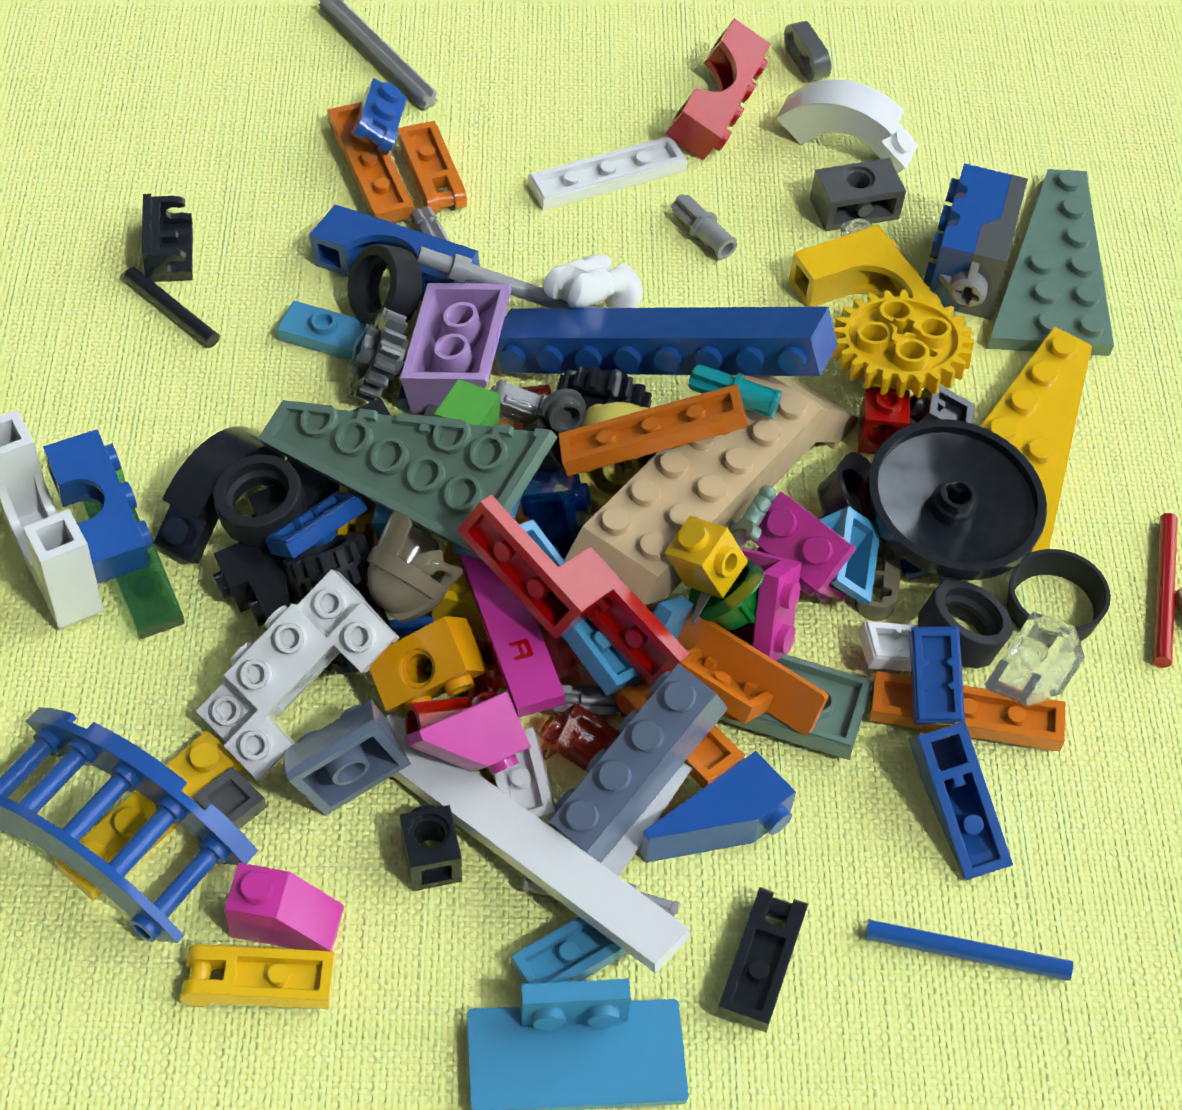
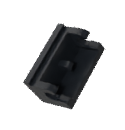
M151 193L143 194L142 258L145 275L153 282L193 280L192 213H170L167 211L172 207H185L186 200L183 197L151 196Z

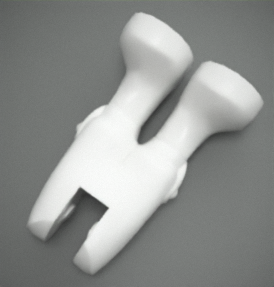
M603 254L584 256L581 259H574L566 264L558 265L549 271L544 280V292L548 297L565 300L573 308H585L605 301L607 308H637L642 299L643 290L641 283L633 268L627 264H618L611 270V259Z

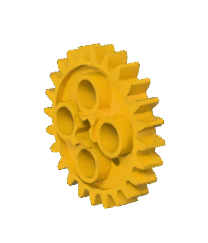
M885 290L884 297L880 299L873 293H868L867 303L855 298L853 308L844 306L842 317H836L834 332L838 345L833 352V358L840 359V370L851 369L849 379L865 378L863 387L865 389L877 384L880 385V394L882 395L892 388L896 389L899 398H903L905 390H912L914 395L920 398L924 388H927L933 394H938L940 384L947 388H952L954 378L963 379L965 369L970 367L974 339H971L972 328L964 327V316L953 317V306L943 309L939 308V298L933 299L928 303L924 301V293L921 292L915 298H909L906 290H902L899 297H894L889 290Z

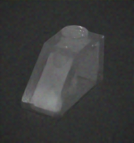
M1033 611L986 681V689L1026 706L1062 694L1085 659L1075 626Z

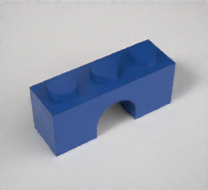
M96 429L43 446L47 468L62 506L65 507L74 503L89 501L102 507L101 511L93 518L77 523L88 544L97 584L148 567L147 548L153 547L152 537L145 520L136 522L131 509L137 508V503L129 482L120 483L115 471L121 470V465L113 444L104 445L99 431Z

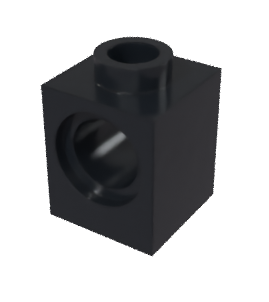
M424 805L408 813L399 814L401 842L412 892L462 882V856L450 805L440 807ZM426 840H435L440 843L438 846L431 848L419 845Z

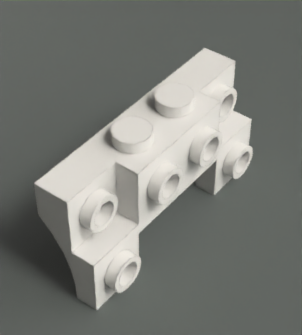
M331 569L298 605L293 603L289 607L284 605L272 613L264 624L267 630L255 643L248 641L234 653L230 660L233 666L224 674L227 679L196 710L226 742L224 747L257 781L264 780L268 776L267 772L284 756V751L296 744L272 717H279L340 652L361 673H366L370 669L369 666L392 642L395 643L400 638L339 571Z

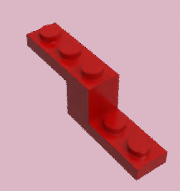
M492 494L481 500L456 530L555 640L588 617L651 687L663 673L667 671L672 672L677 664H681L690 655L591 546L558 567Z

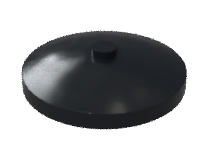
M933 419L917 422L898 430L880 446L869 468L865 482V500L868 513L883 540L892 550L909 563L924 571L945 578L982 580L996 577L1012 570L1031 553L1046 523V494L1037 472L1028 459L1014 445L1000 435L981 426L964 421Z

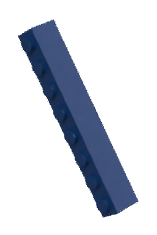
M828 306L512 308L504 318L495 355L502 373L565 374L566 369L576 371L578 366L585 369L593 366L599 367L601 370L612 371L617 369L626 374L691 375L694 367L701 364L733 376H737L738 373H742L744 376H821L838 344Z

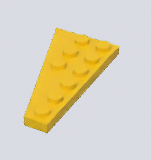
M1057 327L1053 328L981 425V427L1000 435L1014 445L1032 464L1043 484L1047 501L1046 523L1031 553L1050 549L1092 350L1091 344Z

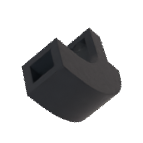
M234 426L212 435L193 451L169 484L162 500L169 503L170 506L154 540V544L189 563L199 564L219 519L213 499L214 487L219 476L228 466L245 457L262 454L277 456L284 460L286 456L265 446L258 439L261 432L252 428ZM265 484V485H261V486L270 487V486H273V485Z

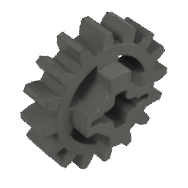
M383 308L382 313L377 314L375 323L367 324L363 333L358 335L348 367V372L354 376L350 384V388H352L350 394L352 396L372 402L380 398L383 388H390L393 380L400 376L409 345V340L403 335L408 326V323L405 322L406 316Z

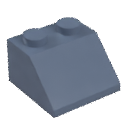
M371 699L363 704L348 708L341 714L340 718L320 730L305 734L299 739L297 744L284 751L285 774L288 780L325 816L411 765L388 719Z

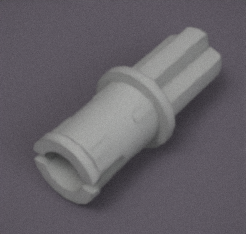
M680 194L676 197L675 202L671 205V210L690 229L691 237L695 240L700 239L718 259L728 258L737 248V239L731 236L717 222L718 218L713 212H706L690 195Z

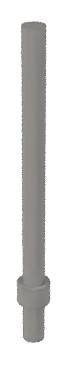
M422 246L418 252L416 263L445 272L449 279L464 283L465 280L474 283H506L511 285V295L548 308H573L565 300L548 297L542 287L472 264L471 258L456 253L451 257ZM591 305V306L585 307V308H601V307H598V306H595V305Z

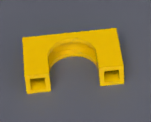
M879 224L796 251L793 254L789 282L807 307H815L853 294L868 295V293H873L877 297L883 298L885 290H889L894 297H899L901 291L906 290L909 298H915L921 292L924 293V301L928 303L933 299L939 298L937 294L931 292L920 278L917 269L909 264L898 250L895 241L886 235ZM940 301L939 308L943 309L944 307L942 306ZM874 384L872 387H880V385Z

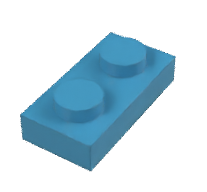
M577 917L511 955V966L523 984L582 981L625 956L627 952L582 918Z

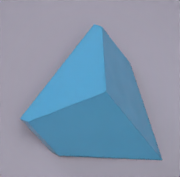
M847 506L819 520L857 548L831 584L865 606L871 603L880 534L877 532L873 522Z

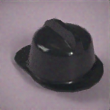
M854 451L848 453L838 464L836 470L817 486V497L821 510L817 516L818 519L847 506L867 518L859 498L860 486L867 477L871 466L870 461L866 457Z

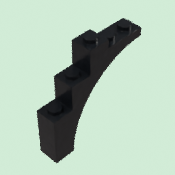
M381 398L351 410L359 412V409L376 410L378 414L391 415ZM288 457L285 460L293 466L300 476L305 491L307 510L336 491L339 492V484ZM273 485L248 496L254 514L249 517L266 515L277 509L286 499L287 490L279 485ZM238 542L213 553L220 571L212 575L224 600L233 596L241 613L250 609L259 627L263 626L271 614L281 606L286 605L289 607L292 603L297 604V598L283 563L285 557L271 554L268 546H249Z

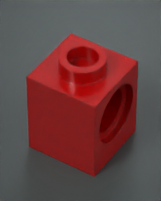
M880 387L865 389L858 419V453L876 454L880 446L892 434L910 425V390H905L903 398H899L896 389L890 388L884 395L880 394Z

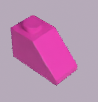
M507 691L404 736L408 746L471 772L488 767L491 775L518 764L519 761L516 754L531 747Z
M239 862L224 910L229 934L232 938L297 950L333 951L344 905L290 871Z

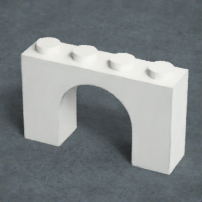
M18 410L1 415L0 512L58 628L61 629L104 611L88 544L70 509L60 513L56 512L43 477L34 440Z

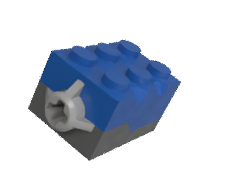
M966 163L963 165L960 179L951 178L945 202L953 204L952 206H943L938 225V231L945 233L936 232L930 253V258L937 259V263L928 262L923 280L927 287H930L931 292L937 294L944 308L953 306L956 312L990 320L1008 261L1028 178Z

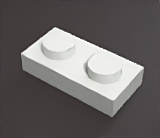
M531 727L524 730L531 747L516 754L519 763L494 774L498 789L543 822L549 824L550 819L556 813L554 811L555 802L538 736L534 728Z

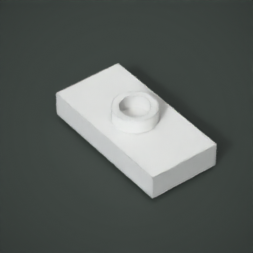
M863 621L858 634L868 669L911 671L909 629L911 627H918V625Z

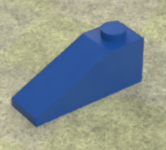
M961 722L908 739L924 788L964 880L1013 866L966 723Z
M755 751L643 831L639 856L645 863L751 844L766 833L775 835L792 819L791 809L796 791Z

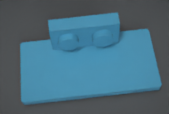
M629 979L521 984L520 1006L470 1009L467 1012L471 1110H590L682 1105L688 1101L689 1092L679 1002L676 999L631 1001Z

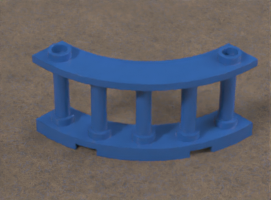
M39 707L25 721L35 732L33 736L35 742L0 776V830L36 845L83 876L132 918L129 922L130 926L143 939L152 943L154 941L178 943L185 935L168 917L215 864L238 865L239 862L247 864L258 852V849L212 803L204 810L181 791L188 782L137 745L95 722L87 729L73 723L77 719L73 713L54 708ZM49 755L62 757L19 803L8 799ZM83 765L87 767L92 765L110 774L111 778L62 829L37 814ZM136 790L152 801L157 811L109 863H106L79 841L126 791L133 792ZM172 824H180L200 842L198 844L200 851L152 903L125 876Z

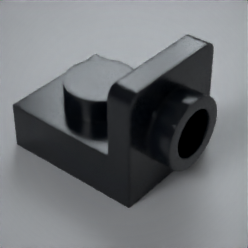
M939 385L938 394H933L925 388L922 390L920 398H917L914 394L910 397V425L933 419L958 420L973 424L975 404Z

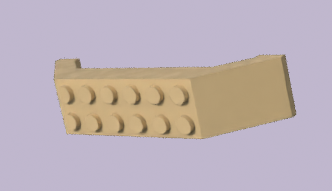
M744 376L746 380L782 391L773 419L744 409L748 423L747 428L736 430L726 435H718L688 443L682 447L659 451L582 526L564 561L567 562L591 546L653 613L656 605L664 601L682 582L664 552L689 516L729 527L732 521L737 523L754 500V497L758 495V491L762 486L770 485L773 487L816 442H822L831 449H834L858 424L859 417L791 376ZM536 619L559 680L567 685H572L574 690H577L579 685L600 687L563 637L560 636L555 640Z

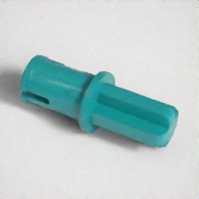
M701 364L696 365L692 370L688 384L691 390L703 394L738 384L744 409L773 419L781 399V390H775L746 380L742 373H738L736 377Z

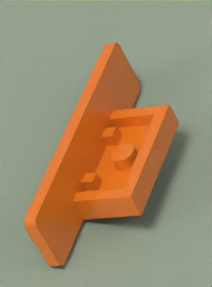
M692 610L677 638L678 642L690 653L680 665L718 694L728 707L723 715L730 720L746 724L768 712L802 735L810 734L828 700V694L718 624L703 620L699 616L695 624L691 625L694 610Z

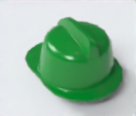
M747 558L748 562L725 597L722 599L711 595L699 616L703 620L712 621L726 630H735L747 623L754 625L759 587L764 578L763 569ZM691 588L688 600L695 604L696 607L701 591Z

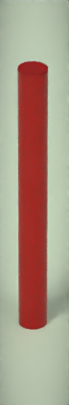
M1164 513L1159 518L1153 664L1160 668L1170 667L1173 661L1178 517L1173 513Z

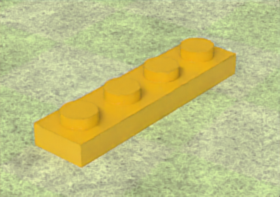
M207 730L166 765L188 782L181 791L192 800H194L193 796L232 766L238 772L243 769L242 764L224 747V744ZM135 791L79 842L106 863H109L157 811L155 804L138 791ZM172 824L148 852L179 825ZM59 859L55 861L58 871L92 901L103 893Z

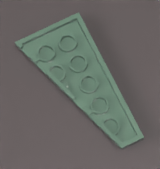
M1047 170L987 349L1036 352L1053 328L1057 327L1091 344L1092 350L1090 355H1111L1114 340L1087 171Z
M282 400L258 439L265 446L361 495L390 512L396 510L407 515L413 524L481 559L456 530L476 505L491 494L510 514L551 449L557 436L550 429L535 428V431L514 429L511 425L494 424V427L468 424L466 420L404 413L392 416L378 414L376 410L359 409V412L338 410L332 405Z

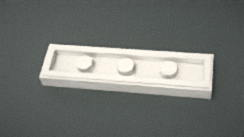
M664 137L528 174V186L544 211L687 171L688 161L675 141L670 137Z

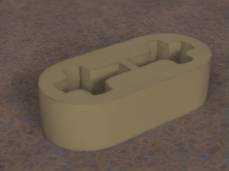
M880 538L877 557L882 558L884 567L883 571L875 570L873 587L880 588V600L882 602L873 601L872 596L871 603L864 606L854 599L855 608L858 613L864 618L873 621H882L893 614L900 585L901 556L892 550L883 538Z

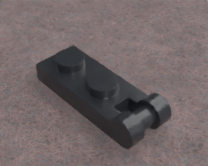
M759 887L716 1015L767 1033L809 903L795 898L793 903L773 897L774 891ZM768 916L786 922L783 928L765 922Z

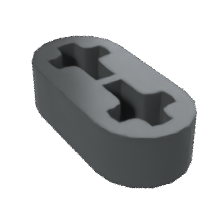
M800 21L786 25L784 30L786 49L804 78L809 82L828 78L831 73V58L826 46L808 21Z

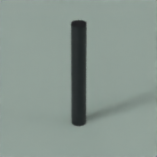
M130 267L125 272V281L207 347L211 348L218 343L220 335L140 270L136 267Z

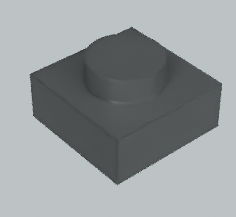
M233 766L193 796L194 801L204 810L212 803L238 829L266 809L265 798Z

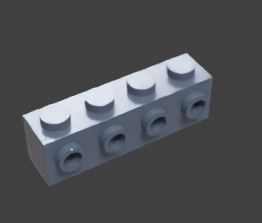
M677 664L672 672L667 671L656 680L651 688V697L640 711L635 710L624 719L618 731L620 734L608 750L603 749L592 758L586 770L588 773L576 789L571 788L566 791L555 805L554 811L556 813L549 822L600 863H602L728 709L716 692L680 664Z

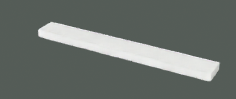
M390 712L386 716L411 765L392 775L394 778L432 806L450 805L454 823L652 972L656 973L690 938V930L686 925L475 771H468L408 746L404 738L406 736L404 719L394 712Z

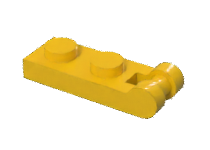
M203 944L193 945L188 948L185 965L190 969L189 979L182 983L180 1001L186 1005L205 1007L213 1003L330 1010L335 969L334 951ZM216 969H225L224 979L211 980V972Z

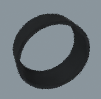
M1060 549L1034 551L1018 566L1013 568L1010 575L1007 607L1011 619L1025 635L1047 645L1067 646L1086 639L1103 619L1110 606L1111 594L1104 575L1089 560L1073 552ZM1038 575H1054L1065 578L1079 586L1090 599L1094 613L1093 621L1074 628L1048 625L1030 615L1017 599L1015 590L1026 579Z

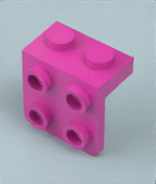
M780 491L758 526L762 531L759 539L755 542L759 546L756 551L802 562L799 580L802 591L810 596L814 594L825 602L829 597L843 601L847 594L832 585L831 582L857 548L788 495Z
M743 548L742 552L745 557L751 559L764 572V578L759 587L756 621L754 625L747 623L740 628L727 631L745 642L753 643L754 648L777 661L789 653L794 642V620L801 589L799 580L802 562Z

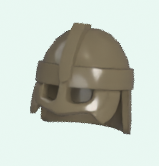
M396 510L392 511L376 546H373L366 559V562L369 564L367 569V587L371 598L377 606L391 613L390 616L403 624L416 620L433 610L445 597L448 588L460 579L463 569L444 562L443 552L438 550V542L413 526L411 519L407 515ZM437 571L445 572L437 579H433L431 577V575H433Z

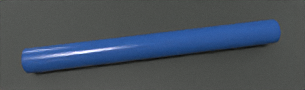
M868 919L865 940L1066 981L1071 980L1073 973L1072 960Z

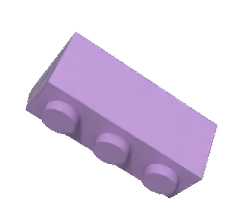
M427 284L400 376L412 413L424 414L429 404L440 406L458 379L483 388L487 386L512 291L510 284Z

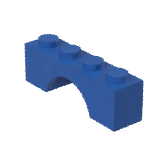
M336 204L309 234L315 266L348 277L357 255L367 246L374 244L401 247L412 252L416 259L421 246L451 257L456 253L471 258L472 264L480 266L478 250ZM419 264L422 272L421 301H423L428 283H461L447 278V273ZM465 280L464 283H474V282Z

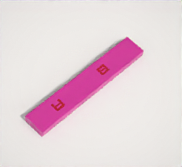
M458 554L518 718L565 705L563 688L533 614L483 560Z

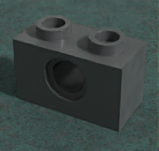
M890 158L816 169L810 201L826 232L900 219L906 189Z

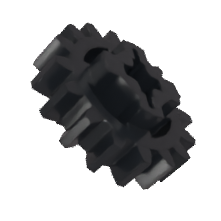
M578 366L576 371L566 369L564 375L560 374L556 391L560 389H573L579 392L585 401L586 410L595 404L604 405L613 402H626L650 408L652 402V393L645 391L646 386L644 384H633L632 377H628L626 373L617 369L609 371L593 366L586 369Z

